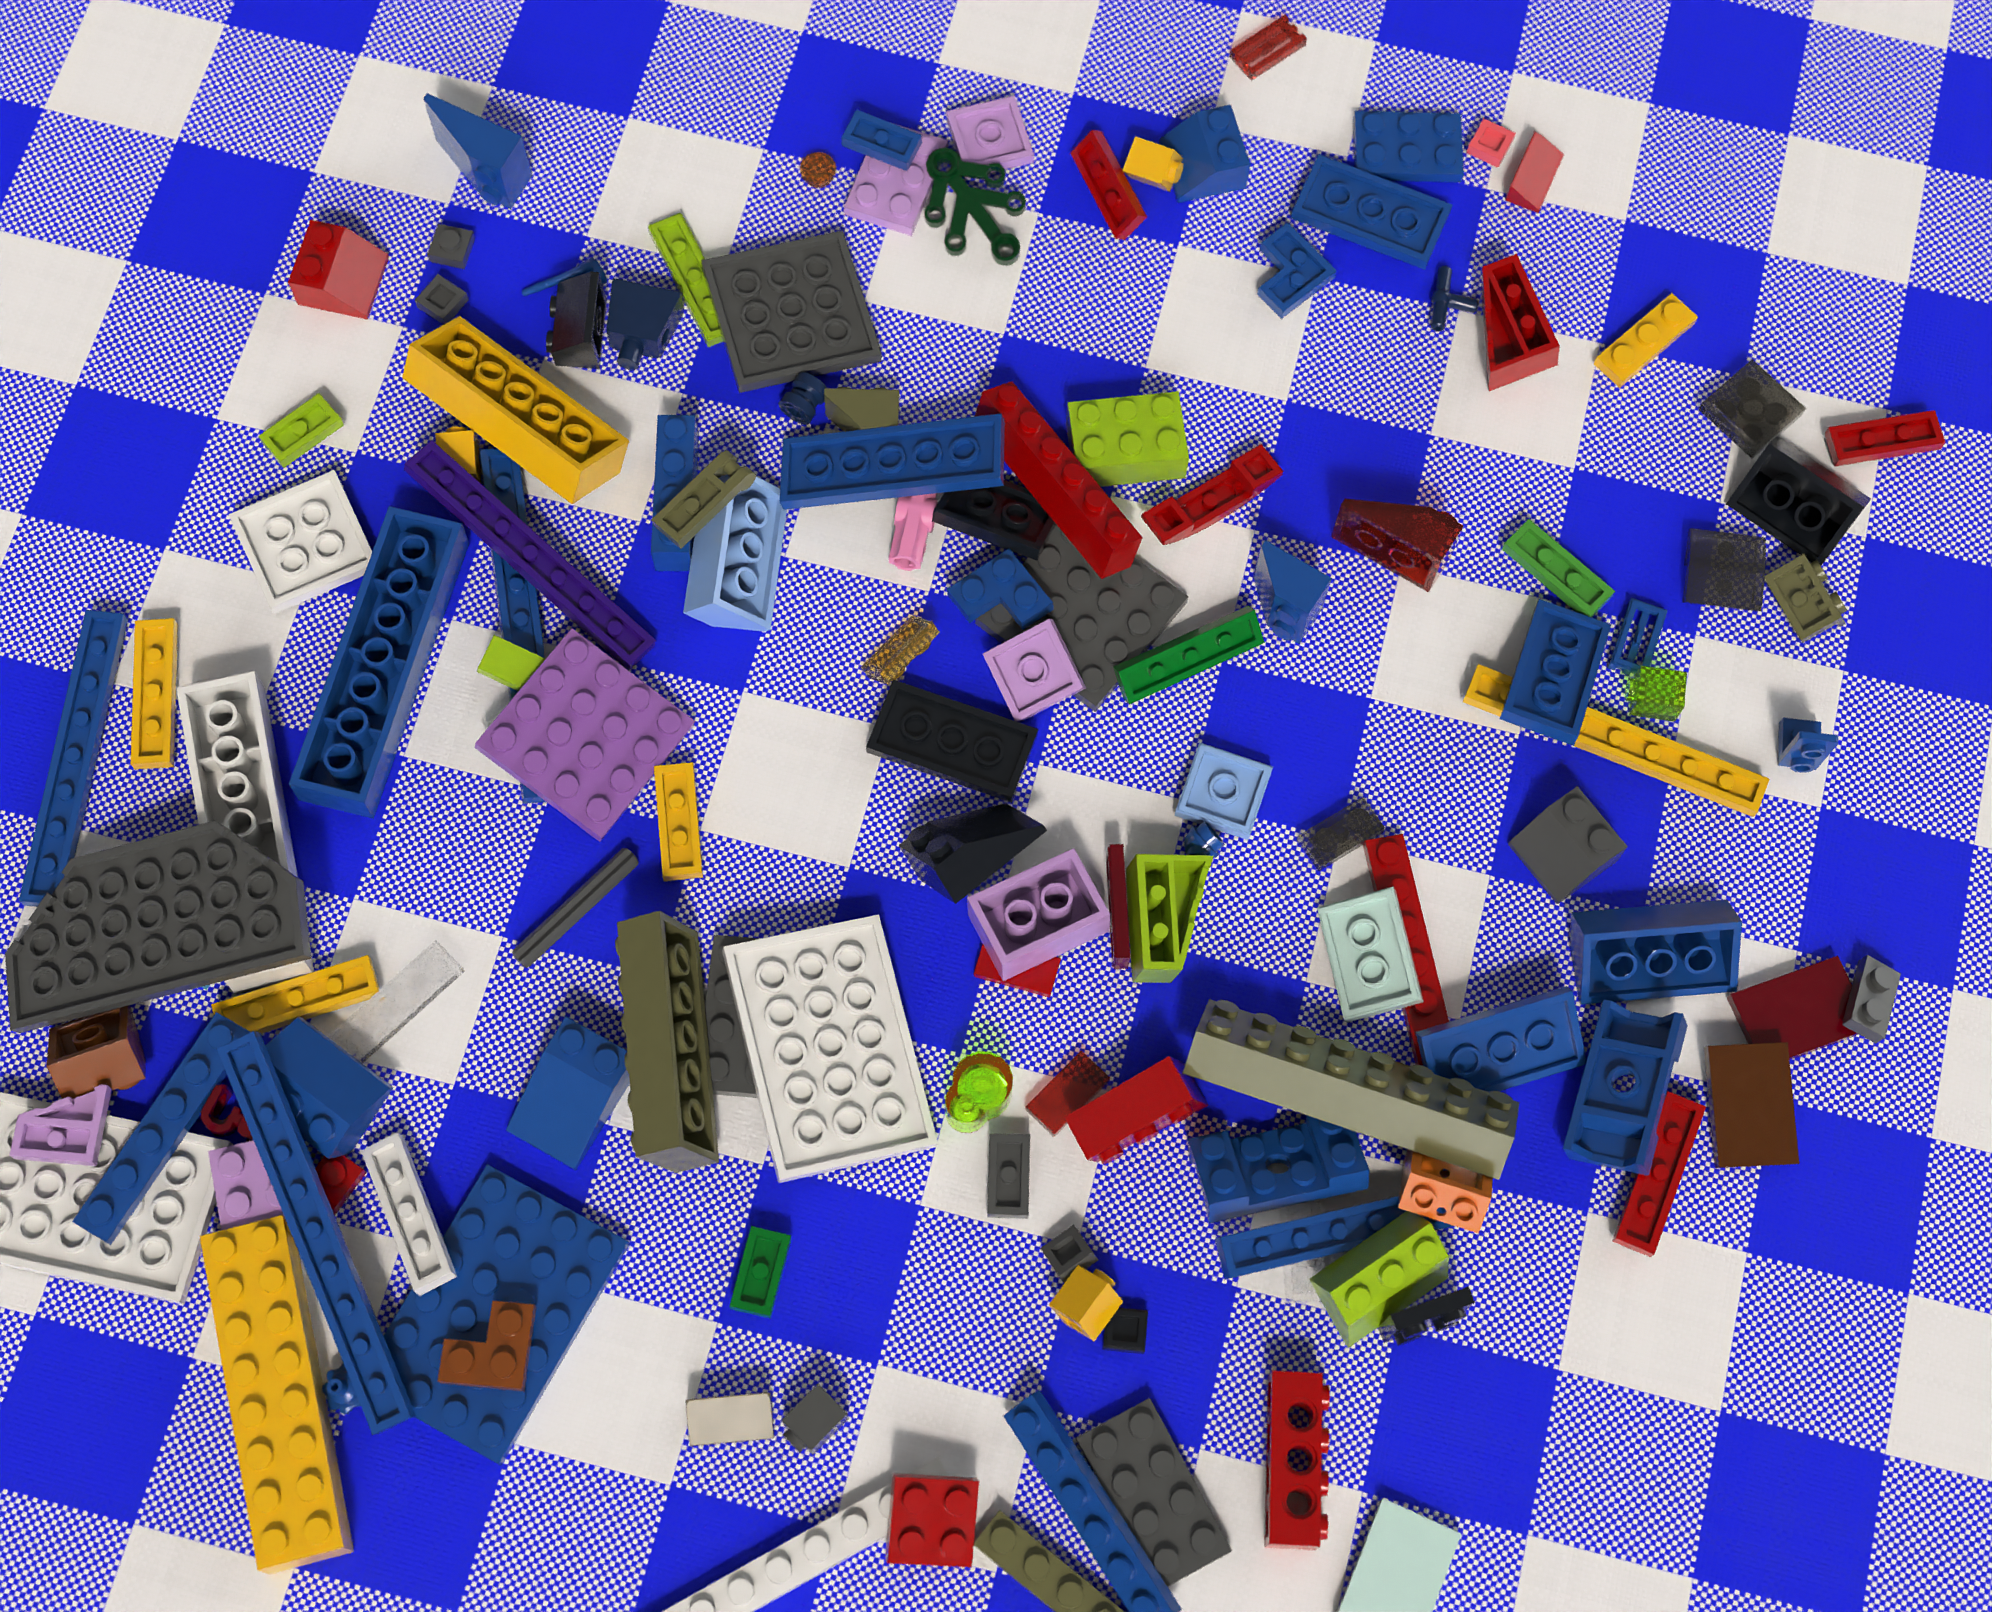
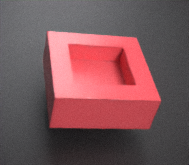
M1483 119L1466 153L1499 168L1514 141L1516 133Z

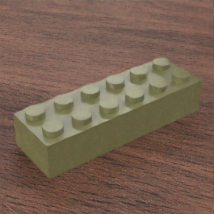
M661 911L617 922L618 937L615 940V948L620 957L621 975L618 979V985L623 995L624 1006L621 1023L626 1034L627 1053L625 1054L624 1061L630 1080L628 1105L633 1117L632 1148L637 1158L674 1173L719 1163L698 932Z

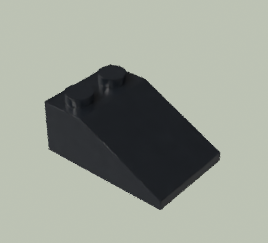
M1004 803L928 821L925 825L912 830L908 838L898 846L918 878L956 904L1047 830L1043 824Z

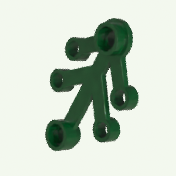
M939 148L933 151L926 162L927 173L934 180L930 203L924 210L927 225L932 228H938L945 223L946 211L943 204L949 185L957 198L950 233L945 237L946 251L952 256H960L965 252L967 244L964 235L968 214H970L990 241L991 253L995 262L1003 266L1014 264L1020 256L1019 240L1010 233H1002L982 205L1003 208L1010 216H1020L1026 209L1024 195L1017 191L1002 193L972 188L962 178L984 179V182L990 188H999L1005 182V170L998 163L983 165L965 162L961 160L956 151L950 148ZM942 163H948L951 168L946 172H942L938 169V166ZM992 171H997L1001 174V177L997 180H991L988 175ZM1013 199H1017L1022 204L1019 208H1011L1008 203ZM932 211H939L942 215L939 219L933 220L929 218V214ZM953 239H959L962 245L959 248H952L949 243ZM1007 247L1013 252L1010 256L1003 257L999 251Z

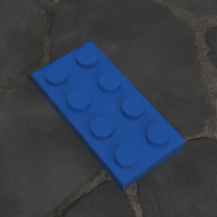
M1318 154L1292 210L1291 219L1425 270L1448 219L1452 204Z
M1539 599L1530 621L1500 719L1574 746L1579 736L1611 624Z
M1567 986L1416 1032L1424 1067L1429 1068L1434 1074L1448 1079H1464L1471 1083L1473 1087L1487 1092L1502 1091L1586 1065L1587 1062L1573 990Z

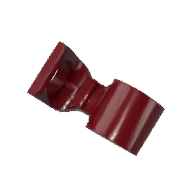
M216 1085L201 1111V1120L204 1125L218 1137L229 1136L238 1128L239 1134L247 1142L252 1141L253 1138L241 1108L235 1106L227 1118L219 1120L233 1091L227 1085Z

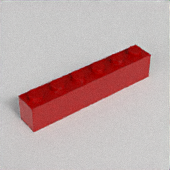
M1013 381L983 391L975 416L1002 414L1005 421V463L1092 569L1103 579L1130 568L1143 538Z

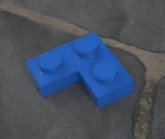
M1288 222L1261 242L1260 251L1280 271L1258 288L1257 295L1281 319L1331 282L1336 276L1337 270Z
M1007 549L947 588L948 597L969 623L1000 603L1022 630L1054 610L1052 600L1010 549Z

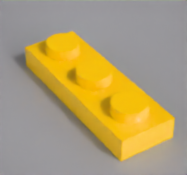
M1671 293L1598 355L1594 365L1621 388L1691 328L1698 316Z
M693 762L654 766L663 880L665 882L703 878Z

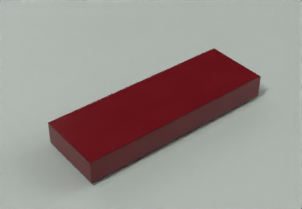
M1110 844L1106 854L1112 967L1114 969H1128L1130 944L1124 845Z

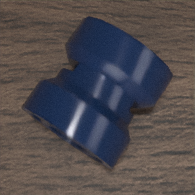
M800 372L792 382L793 389L791 392H786L779 401V407L790 419L797 423L808 425L816 415V406L824 403V388L827 387L813 375Z

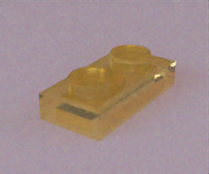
M912 615L861 666V669L868 678L888 685L893 679H898L904 673L905 667L917 655L924 653L930 647L931 641L940 632L932 621Z

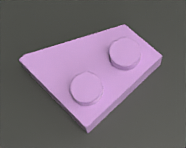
M99 1085L94 1087L95 1091L73 1099L66 1097L53 1102L47 1108H36L19 1114L10 1156L17 1160L97 1166L112 1089L108 1085Z

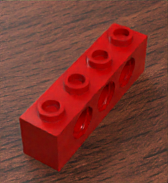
M1272 1370L1268 1375L1264 1548L1316 1550L1321 1547V1540H1327L1328 1515L1321 1514V1496L1327 1497L1329 1474L1327 1470H1321L1322 1453H1328L1329 1428L1322 1427V1410L1328 1411L1330 1388L1329 1385H1323V1373ZM1300 1407L1307 1412L1309 1417L1307 1427L1297 1428L1290 1423L1288 1419L1290 1408ZM1296 1449L1306 1454L1308 1458L1307 1470L1296 1471L1289 1466L1287 1455L1290 1450ZM1296 1492L1306 1498L1308 1509L1305 1514L1296 1515L1288 1509L1286 1503L1288 1494Z

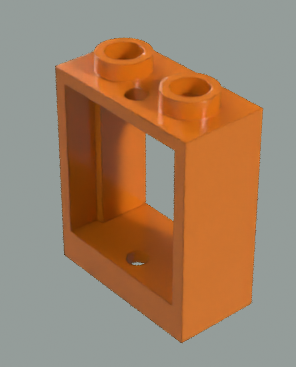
M1408 1149L1403 1162L1398 1208L1479 1234L1492 1199L1493 1178ZM1443 1207L1446 1209V1212L1441 1214L1437 1212V1209Z

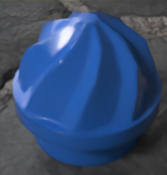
M1206 822L1201 823L1198 827L1192 826L1184 839L1186 855H1212L1214 858L1219 856L1218 850L1225 845L1220 836Z

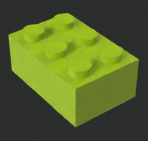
M1179 391L1067 403L1066 428L1069 450L1100 487L1186 478L1189 454Z

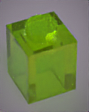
M1640 666L1634 678H1628L1626 683L1625 701H1630L1629 715L1675 722L1685 706L1687 672Z

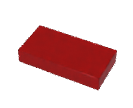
M982 944L974 977L1050 998L1061 958L1054 957L1002 981L987 950Z

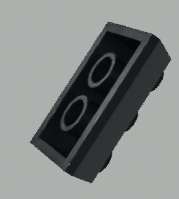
M1776 436L1764 449L1726 505L1798 554H1805L1811 563L1818 560L1819 564L1822 565L1862 513L1871 498L1779 436Z

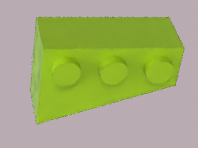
M1136 854L1127 866L1126 884L1132 982L1171 983L1183 970L1195 926V917L1204 893L1203 888L1208 869L1211 867L1213 860L1212 855Z

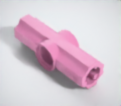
M938 493L898 498L894 526L896 528L889 554V563L895 565L898 569L912 571L921 568L928 533H932L935 522H932L934 509L938 504L936 499Z

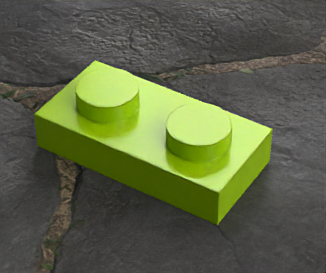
M318 393L258 437L265 448L284 469L340 429L344 424L340 416Z

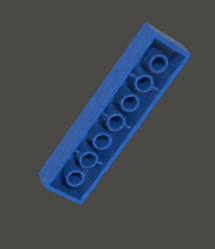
M391 506L388 507L289 782V786L300 801L374 819L469 546L462 523Z

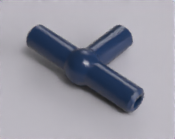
M1448 266L1439 267L1436 289L1431 296L1433 304L1431 329L1436 332L1445 329L1447 308L1474 313L1478 307L1477 299L1450 293L1452 269Z

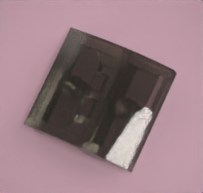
M1690 528L1684 566H1687L1682 603L1760 612L1765 579L1766 537Z

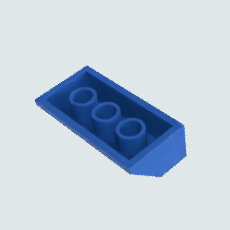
M1728 900L1571 912L1570 951L1580 1004L1603 1003V999L1618 1002L1737 992L1742 930L1741 919Z

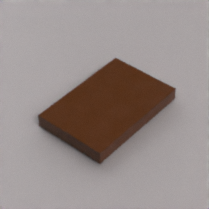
M1788 1042L1704 1047L1715 1168L1799 1164Z

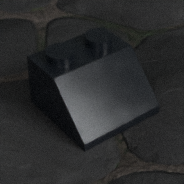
M591 271L559 282L557 296H551L550 317L555 318L554 329L547 332L546 351L552 354L556 366L600 369L607 299L599 272Z

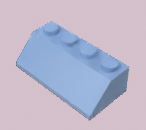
M722 475L719 479L725 483L730 476ZM756 476L754 483L747 490L740 491L694 536L683 610L684 614L712 627L764 632L771 630L787 510H784L779 502L780 488Z

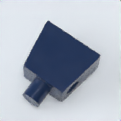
M613 278L607 335L610 347L620 351L617 359L618 365L625 369L636 370L639 367L642 356L657 359L663 355L684 314L681 292Z

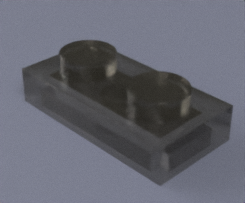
M1364 797L1300 834L1297 841L1316 869L1321 871L1362 846L1365 840L1374 839L1382 834L1385 827Z

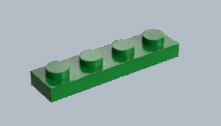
M1248 605L1114 666L1113 669L1123 699L1130 705L1265 642L1256 612Z

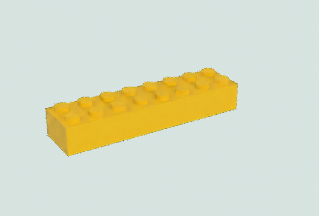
M283 1215L200 1236L257 1570L270 1575L352 1553L354 1548L326 1397L322 1392L323 1381L299 1252L286 1219Z

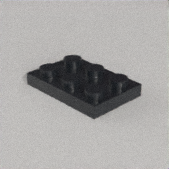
M1004 480V486L944 492L934 509L932 522L1004 549H1010L1012 552L1036 561L1056 526V523L1027 488Z

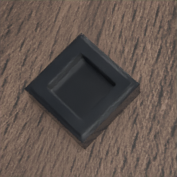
M1118 1308L1104 1327L1103 1350L1144 1354L1148 1310Z

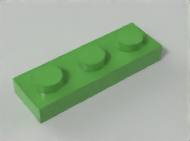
M1530 519L1502 547L1506 554L1575 612L1593 617L1615 593V590Z

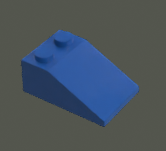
M426 93L423 100L437 142L486 202L492 205L500 204L512 209L532 178L523 137Z
M565 1016L544 1049L506 1131L570 1168L577 1170L630 1084L629 1073L624 1061L627 1050Z

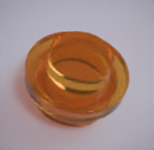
M811 153L800 164L801 177L808 185L814 188L825 187L835 177V162L825 153Z

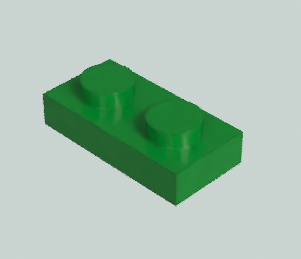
M751 1226L730 1309L771 1319L792 1240L791 1235Z

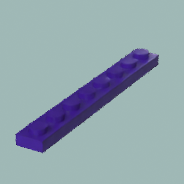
M431 440L405 462L404 471L628 671L655 646L656 640L434 441Z

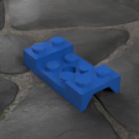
M1603 999L1563 1147L1569 1159L1649 1176L1659 1138L1656 1130L1674 1062L1679 1061L1688 1027L1682 1013L1674 1012L1664 1017L1631 1012L1611 1000ZM1630 1075L1635 1078V1085L1631 1090L1618 1092L1614 1089V1083L1620 1076Z
M1306 1115V1123L1233 1139H1230L1228 1130L1188 1138V1158L1190 1164L1195 1165L1209 1223L1369 1189V1167L1356 1132ZM1274 1163H1282L1289 1169L1284 1173L1275 1174L1269 1171L1267 1167Z

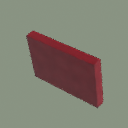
M1838 956L1740 990L1727 997L1747 1043L1788 1042L1789 1060L1859 1035L1842 1025L1852 984Z

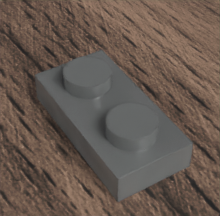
M1869 955L1860 959L1857 964L1842 1025L1875 1044L1886 1037L1901 973Z
M989 1135L987 1218L1028 1219L1030 1135Z

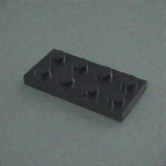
M893 679L866 745V753L1012 803L1038 736V729Z

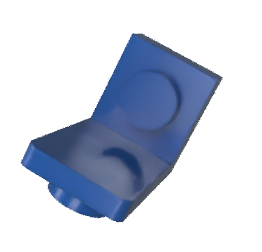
M1783 717L1779 722L1778 766L1790 767L1792 771L1801 773L1817 770L1838 745V735L1821 733V722Z

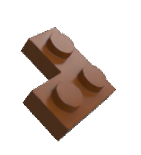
M492 1301L486 1343L444 1339L438 1382L440 1384L524 1391L536 1306L534 1304Z

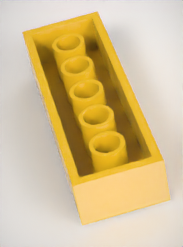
M461 316L409 344L402 377L405 381L571 504H574L620 473L629 443L626 437Z

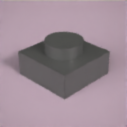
M438 224L427 254L429 261L465 269L475 241L473 231Z
M439 274L415 299L417 308L443 325L450 322L469 301L465 291Z
M1075 1225L1040 1248L1063 1283L1066 1282L1077 1265L1087 1269L1098 1261Z

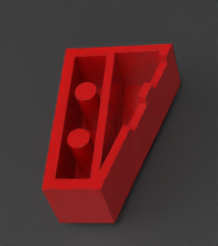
M1514 254L1483 266L1481 291L1489 391L1557 366L1560 345L1518 255Z

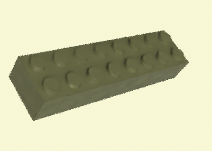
M1208 1000L1196 1029L1183 1070V1074L1497 1180L1500 1179L1515 1138L1520 1102L1514 1101L1503 1092H1487L1473 1087L1471 1083L1464 1079H1448L1434 1074L1427 1067L1421 1065L1409 1066L1395 1061L1388 1054L1382 1052L1370 1053L1355 1048L1349 1041L1343 1039L1331 1040L1316 1035L1310 1028L1304 1026L1292 1027L1278 1022L1271 1015L1265 1013L1253 1014L1241 1010L1237 1005L1226 1000Z

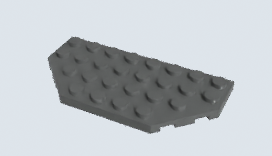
M215 820L70 859L61 872L65 875L52 894L47 893L29 918L32 924L20 941L14 940L5 953L10 1030L23 1033L312 959L304 882Z

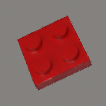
M893 1473L885 1554L886 1562L890 1564L972 1567L979 1480L974 1477Z

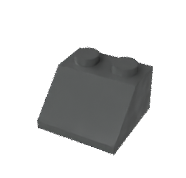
M1578 786L1548 806L1508 843L1510 848L1556 904L1562 902L1615 864L1628 847Z

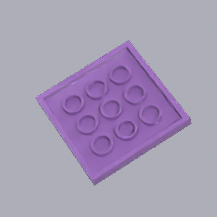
M571 628L476 741L474 748L601 842L654 776V766L663 765L692 729L696 721Z

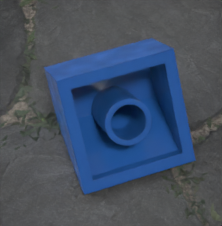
M1231 105L1195 112L1159 139V145L1174 149L1183 157L1182 175L1179 181L1172 185L1177 203L1246 189L1251 164Z
M1265 540L1261 546L1254 574V582L1266 624L1281 639L1293 640L1300 644L1323 608L1332 578Z

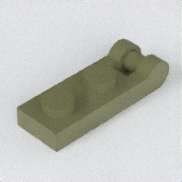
M725 450L651 519L653 525L681 549L740 491L747 490L754 483L756 474L747 466L741 467L737 463V458L731 452ZM722 475L730 476L725 483L719 479Z

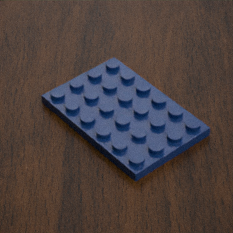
M486 1165L443 1236L457 1277L421 1296L415 1293L412 1288L385 1332L384 1338L416 1414L415 1418L502 1466L630 1243L499 1170ZM492 1301L534 1304L536 1306L524 1391L440 1384L438 1382L444 1339L486 1343Z

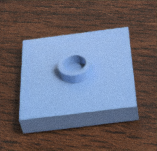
M1199 742L1174 816L1198 824L1206 822L1213 829L1249 840L1273 766Z

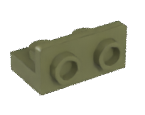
M1802 554L1764 576L1765 581L1802 643L1836 624L1839 627L1846 624L1841 614L1845 613L1847 609L1836 591L1829 595L1822 582L1828 580V577L1818 560L1810 563L1805 554Z

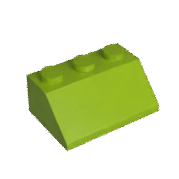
M1406 1211L1309 1278L1345 1345L1350 1348L1377 1329L1390 1314L1404 1310L1448 1279L1449 1255L1431 1222L1415 1213Z

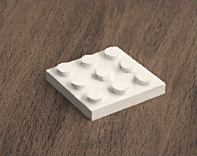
M335 470L228 514L273 614L360 578L365 574L372 550Z

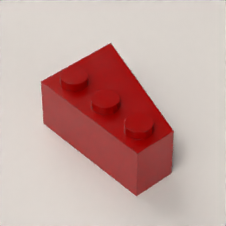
M1168 1056L1065 1116L1064 1118L1086 1159L1096 1163L1101 1161L1102 1164L1112 1162L1124 1154L1122 1149L1136 1142L1137 1144L1144 1143L1155 1137L1160 1130L1181 1122L1193 1113L1209 1106L1194 1078L1183 1074L1185 1063Z

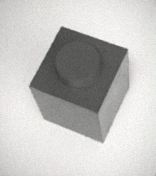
M817 1384L782 1419L783 1425L788 1429L783 1434V1437L799 1453L806 1448L814 1455L849 1420V1417L844 1409Z

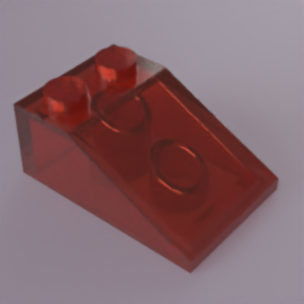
M1344 499L1340 506L1331 537L1429 593L1449 562L1464 526L1458 523L1451 514L1443 511L1438 512L1431 507Z

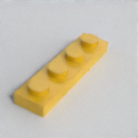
M174 618L135 621L130 762L135 770L174 767L178 624Z
M365 955L211 1004L213 1014L217 1012L250 1032L257 1031L262 1034L287 1026L297 1017H302L306 1020L381 996L371 958L369 955Z

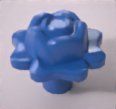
M342 1363L338 1369L329 1370L326 1375L329 1382L322 1386V1392L327 1396L328 1407L331 1410L339 1409L342 1414H349L354 1407L361 1405L345 1365Z

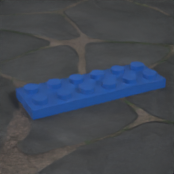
M1002 414L783 438L779 502L782 508L787 510L1004 486L1005 421Z

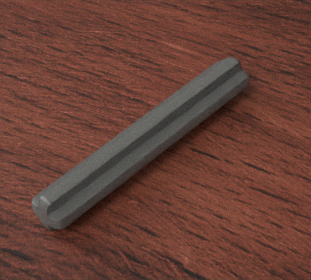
M622 848L513 949L512 954L522 966L530 967L638 866L636 856L627 848Z

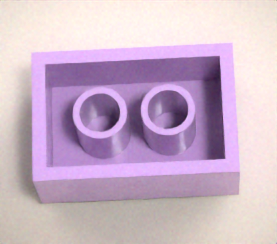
M1074 848L967 897L968 916L1002 981L1108 933L1110 929V913Z

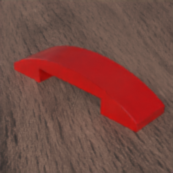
M1260 444L1231 462L1230 468L1176 500L1171 496L1142 513L1141 518L1162 545H1168L1190 537L1233 513L1282 476L1284 471L1264 446Z

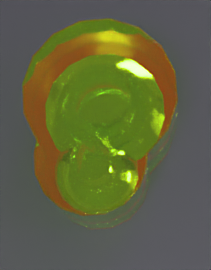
M977 1051L966 1055L958 1062L953 1072V1084L945 1098V1116L948 1124L954 1130L960 1133L978 1131L986 1121L997 1118L1007 1109L1012 1099L1013 1075L1009 1065L1001 1056L992 1052Z

